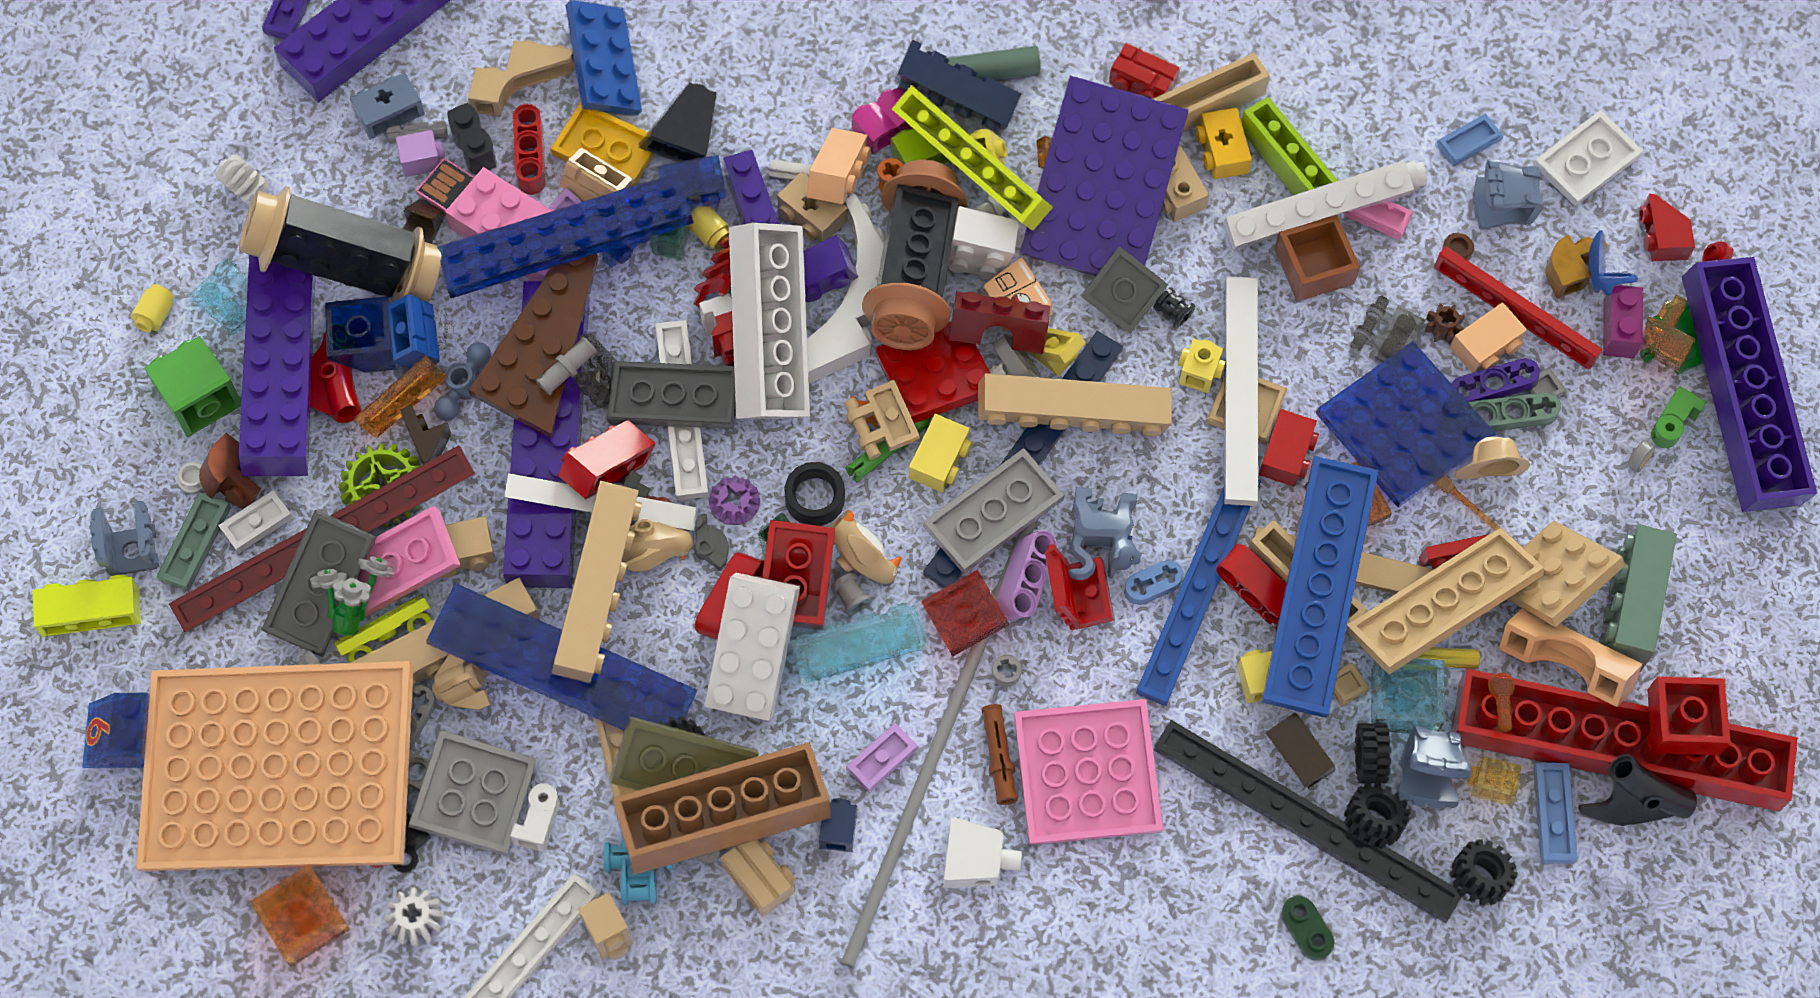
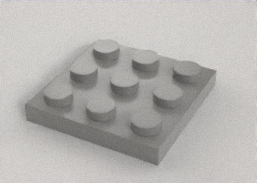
M440 730L409 827L507 856L511 843L510 835L514 823L517 824L537 759Z

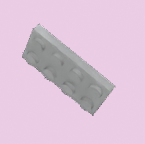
M1023 448L923 522V527L962 573L965 574L1062 502L1065 494Z

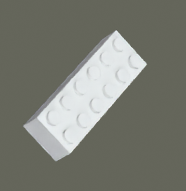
M748 223L729 227L736 419H792L810 417L802 226Z

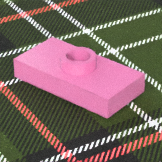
M1388 201L1344 213V216L1400 241L1414 211Z

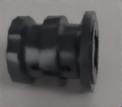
M1169 287L1160 295L1153 308L1157 312L1162 311L1163 317L1166 320H1173V327L1178 329L1190 318L1196 305L1194 303L1186 304V299L1182 295L1177 296L1175 290ZM1170 305H1174L1178 311L1174 310Z

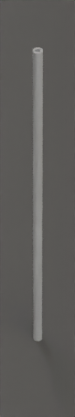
M1038 519L1021 531L1016 538L841 960V963L853 968L997 621L998 614L995 603L1016 542L1021 536L1033 533Z

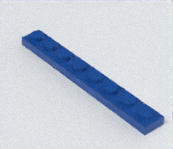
M1258 479V488L1260 486L1261 479ZM1224 487L1136 690L1137 695L1164 706L1169 701L1219 583L1220 577L1216 572V567L1233 549L1251 507L1249 505L1224 504Z

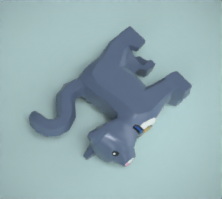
M1076 487L1072 508L1075 524L1073 537L1070 542V551L1082 563V568L1070 569L1068 573L1071 578L1083 580L1089 578L1094 573L1096 567L1094 560L1083 550V546L1111 547L1108 555L1109 578L1114 577L1116 570H1127L1131 565L1141 562L1142 554L1132 542L1134 523L1131 513L1136 507L1137 494L1122 492L1117 508L1112 513L1101 511L1103 498L1088 502V499L1092 498V488Z

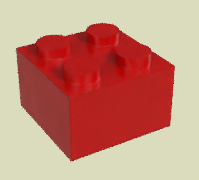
M1657 676L1647 689L1652 753L1720 755L1730 744L1725 678Z

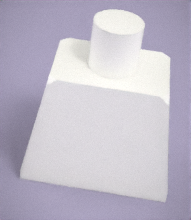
M951 817L943 888L998 886L1000 869L1020 872L1022 851L1002 849L1004 832Z

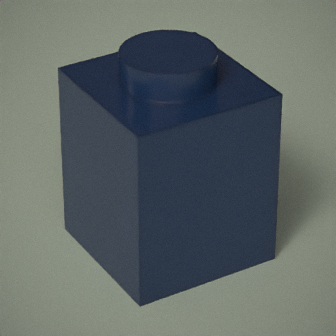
M837 798L831 800L830 818L821 821L819 849L853 852L857 805L851 804L846 799Z

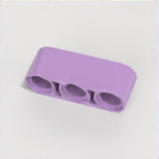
M1036 531L1023 535L1017 540L995 603L996 612L1003 620L1012 621L1029 617L1037 609L1049 574L1045 551L1048 550V545L1054 544L1057 547L1056 538L1050 531Z

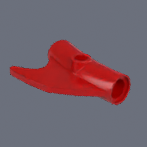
M328 331L323 334V341L312 360L311 408L334 418L338 423H349L357 419L362 413L353 380L351 348L342 350L334 346L329 339ZM336 332V340L343 342L344 336L340 332Z

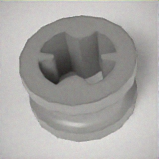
M1002 655L994 661L992 677L998 685L1003 687L1013 686L1021 677L1022 666L1016 657ZM1008 664V667L1015 669L1016 673L1012 671L1011 677L1005 678V674L998 673L997 669L1002 670V665Z

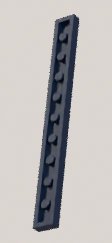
M1096 331L1062 379L1100 382L1123 351V346L1101 332ZM1043 424L1027 427L1001 464L1024 448L1040 466L1066 429L1056 430L1050 428V425ZM941 547L923 571L925 577L949 592L963 574Z

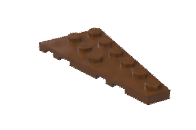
M572 241L569 242L469 388L470 396L550 438L553 437L557 413H559L561 407V398L568 378L551 395L547 394L538 385L536 379L557 362L556 358L560 354L564 356L577 344L579 328L585 314L586 301L591 291L598 264L597 254Z

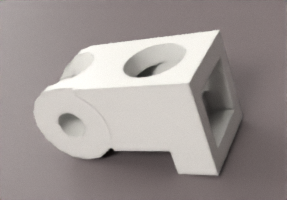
M541 783L534 786L529 793L530 807L524 825L514 823L510 837L513 845L545 853L559 811L560 802L555 788L549 784Z

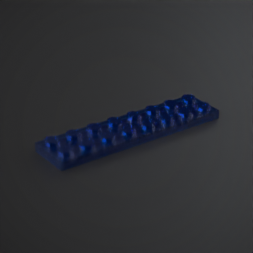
M674 173L438 246L437 249L441 253L440 263L447 291L452 299L693 224L694 221L679 175Z
M457 583L454 584L426 641L428 645L624 731L629 716L653 723H659L660 721L667 723L669 722L668 717L672 716L675 720H679V716L686 717L698 691L693 687L600 647L599 653L605 656L600 674L593 673L590 683L551 674L562 633L561 629Z

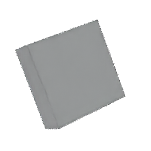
M1550 367L1541 371L1537 385L1527 390L1529 394L1551 393L1558 399L1568 392ZM1542 401L1540 409L1546 406V401Z

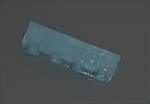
M907 603L897 604L890 607L888 613L876 615V612L866 613L857 617V622L846 625L844 621L835 622L826 626V631L816 634L812 630L796 634L794 636L795 640L790 641L789 648L800 685L925 649L928 641L916 604L908 606Z

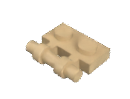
M895 380L865 391L868 404L859 406L856 398H850L844 402L848 410L846 415L851 425L855 426L860 437L857 441L861 449L866 451L870 460L881 455L877 444L882 441L886 442L889 451H893L919 440V433ZM874 415L879 429L871 432L865 419Z

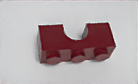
M956 292L949 340L980 345L982 334L986 329L992 326H1002L1012 333V350L1043 354L1049 325L1050 306L1042 305L1036 301L1022 302L1011 300L1003 296L989 297L975 292Z

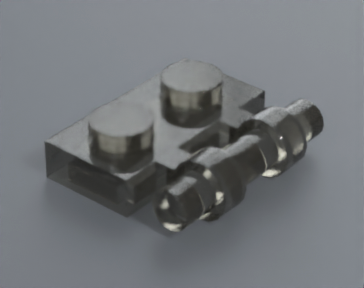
M1379 296L1375 303L1369 305L1366 311L1367 317L1362 325H1358L1353 332L1354 338L1350 347L1358 352L1362 350L1364 344L1373 347L1368 358L1397 372L1426 320L1400 306L1396 308L1393 315L1386 312L1385 309L1389 304V300L1384 296ZM1378 322L1386 326L1380 336L1373 333V329Z
M593 334L580 335V340L582 337L586 338L595 347L597 353L581 366L584 372L577 374L575 378L578 383V389L584 395L589 396L590 401L596 407L608 410L614 361L617 360Z

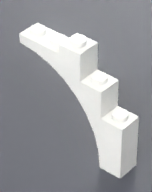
M856 195L846 198L844 205L848 207V222L854 234L857 250L855 269L858 278L852 280L842 304L828 322L807 338L809 384L870 357V345L873 344V340L866 326L872 324V322L863 313L862 301L865 294L877 286L885 237L879 227L874 228L870 221L872 216L868 206L865 203L861 204Z

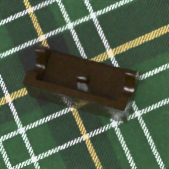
M1296 712L1266 732L1268 738L1305 788L1309 789L1335 772L1334 763Z

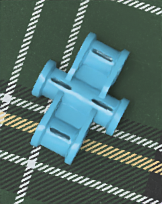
M622 835L621 845H611L610 842H604L605 873L611 872L612 869H621L622 905H628L629 901H650L651 904H656V869L633 875ZM673 864L663 866L667 870H673Z

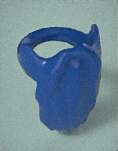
M1600 230L1593 238L1590 246L1589 272L1595 293L1602 290L1605 295L1609 296L1616 285L1637 282L1638 277L1633 273L1605 272L1604 233Z

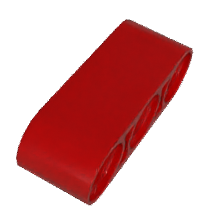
M522 104L513 113L515 172L520 190L525 194L534 195L541 192L546 183L543 125L539 109L532 104ZM525 122H533L529 125H523ZM528 148H534L533 151H529V152L524 151V150H526V149H528ZM528 175H536L534 178H525Z
M1236 544L1218 564L1216 572L1268 624H1275V629L1277 630L1286 583L1252 550L1245 545Z
M737 552L731 557L696 617L695 630L698 634L718 640L730 577L735 573H741L762 578L764 560L741 552Z

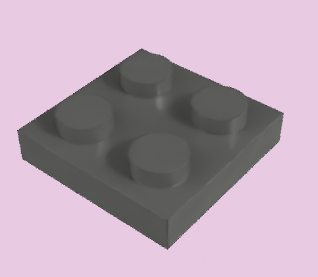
M1118 246L1080 296L1127 333L1131 334L1169 284Z

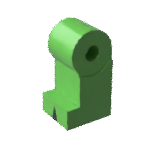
M1679 386L1651 431L1653 442L1661 448L1673 447L1683 434V423L1686 418L1689 417L1695 421L1707 401Z

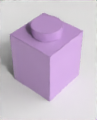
M433 130L396 137L405 177L432 172L440 163L439 159L445 158L442 141H435Z

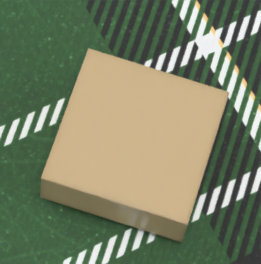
M1352 662L1338 670L1333 695L1341 707L1370 691V687Z

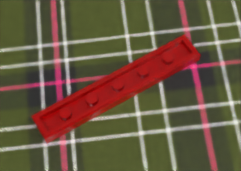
M1445 246L1439 253L1434 269L1494 308L1503 302L1527 330L1586 369H1591L1603 350L1602 348Z

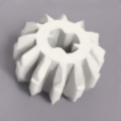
M231 155L227 160L225 159L215 173L216 178L247 205H251L257 190L266 192L269 188L268 181L238 155Z
M415 887L410 889L409 897H405L404 893L398 892L397 897L400 902H388L387 906L393 913L384 916L386 923L392 924L388 929L391 936L398 935L397 940L402 945L410 938L412 946L418 947L419 937L423 936L427 943H430L432 938L428 932L431 930L439 933L441 927L437 921L444 919V913L437 910L441 905L439 899H431V893L428 890H424L418 895ZM418 911L421 918L417 916L418 921L411 923L408 916L412 917L411 912Z

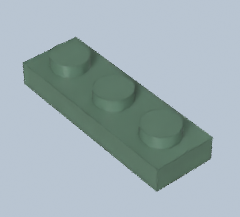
M198 493L156 576L159 581L189 592L220 531L218 525L225 521L231 509L229 502L215 497L211 499L207 494Z

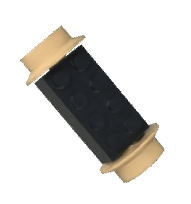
M285 186L276 196L259 190L256 191L246 216L239 244V252L258 257L261 272H265L270 262L287 268H293L317 277L343 283L346 286H353L376 295L392 298V302L410 294L419 298L420 301L429 302L439 277L443 259V248L426 243L424 241L423 229L420 227L411 232L295 195L290 197L289 186Z

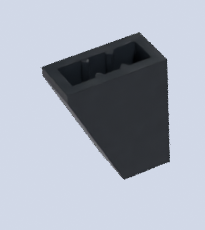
M689 82L642 138L638 148L684 165L695 167L707 156L717 92L711 91L701 84Z

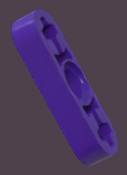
M1522 358L1460 376L1454 379L1450 385V399L1454 404L1503 398L1530 390L1538 383L1539 366L1531 359ZM1524 369L1526 373H1530V379H1525L1523 375L1519 376L1520 370ZM1507 373H1510V379L1513 378L1512 385L1509 384V376ZM1490 377H1498L1503 381L1504 385L1500 389L1492 390L1486 386L1485 382ZM1476 382H1480L1481 394H1479V388H1476ZM1460 387H1464L1466 391H1469L1468 397H1464L1462 393H1459Z

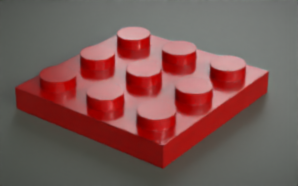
M951 321L942 330L936 332L931 344L924 348L900 350L887 345L874 348L875 355L888 382L895 380L914 423L931 418L934 414L939 415L978 401V383L985 373L991 374L976 344L949 340Z

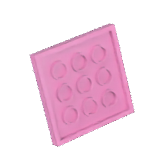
M1146 699L1014 712L1029 845L1162 833L1163 823Z

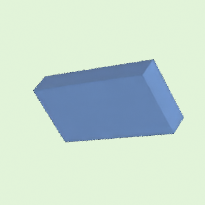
M1485 113L1436 141L1435 145L1454 167L1501 141L1504 135Z

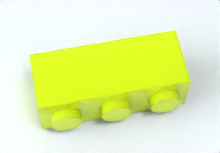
M114 575L109 580L101 581L83 579L77 581L76 584L64 586L61 584H47L42 589L32 590L34 627L42 637L141 624L139 586L132 576Z

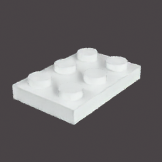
M1599 110L1535 159L1533 166L1538 167L1539 172L1576 207L1640 158L1643 150L1603 111Z

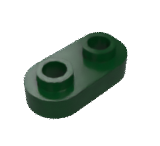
M1304 896L1289 898L1282 907L1281 918L1305 957L1314 961L1327 958L1334 948L1335 941L1333 934L1315 905ZM1294 908H1302L1305 911V916H1296ZM1315 936L1320 937L1323 940V945L1315 946L1312 943V938Z

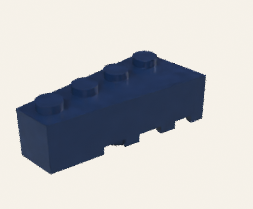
M912 39L893 80L899 83L898 88L906 92L912 85L919 92L926 95L936 106L942 107L943 104L955 108L953 113L965 119H970L971 116L982 120V126L998 132L999 128L1003 130L1007 128L1022 93L988 76H982V79L976 77L977 72L966 65L955 63L952 66L948 64L949 60L946 56L937 51H927L925 53L920 50L922 44Z

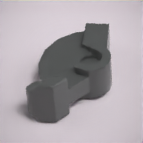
M703 513L695 522L696 544L694 553L697 558L706 560L720 571L727 563L729 544L721 530L707 524V514Z

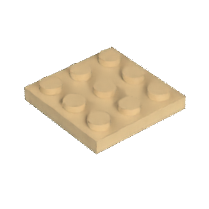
M1552 521L1523 547L1544 567V576L1507 600L1557 627L1626 565L1622 556L1566 526Z

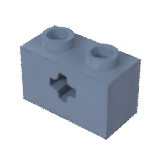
M406 73L391 76L383 83L370 89H363L350 98L354 113L370 140L386 133L389 126H401L425 114L421 99Z

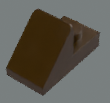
M420 198L404 208L403 211L407 221L403 229L414 232L417 227L422 228L424 241L432 244L446 217V213Z
M412 405L400 409L422 464L442 455L451 436L448 423L446 422L429 429L423 414L416 416Z

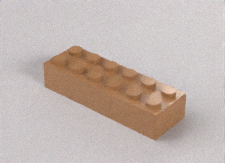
M810 742L613 798L616 818L633 875L830 818V799Z

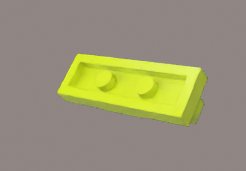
M420 594L361 626L357 634L345 635L333 643L341 656L347 654V659L351 663L355 661L354 656L357 651L363 650L366 652V655L373 652L365 643L378 639L379 642L389 639L397 633L395 628L401 626V623L405 622L407 630L412 632L415 630L413 627L415 619L422 618L425 624L432 622L431 618L423 612L430 607L425 598Z

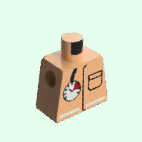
M1023 258L1012 263L983 286V296H1003L1016 301H1036L1042 305H1049V317H1051L1052 303ZM1000 326L1003 332L1009 331L1007 328Z

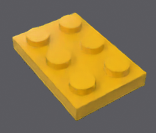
M581 102L550 148L552 155L564 161H568L580 148L587 150L633 178L634 180L629 190L631 192L655 155L638 148L639 142L647 133L646 131L605 112L582 109Z

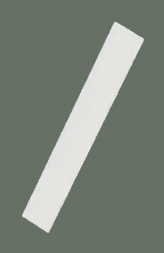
M508 473L504 497L592 513L597 494L584 499L568 484ZM637 497L636 501L642 503L638 521L648 519L652 522H660L675 528L694 531L696 507Z

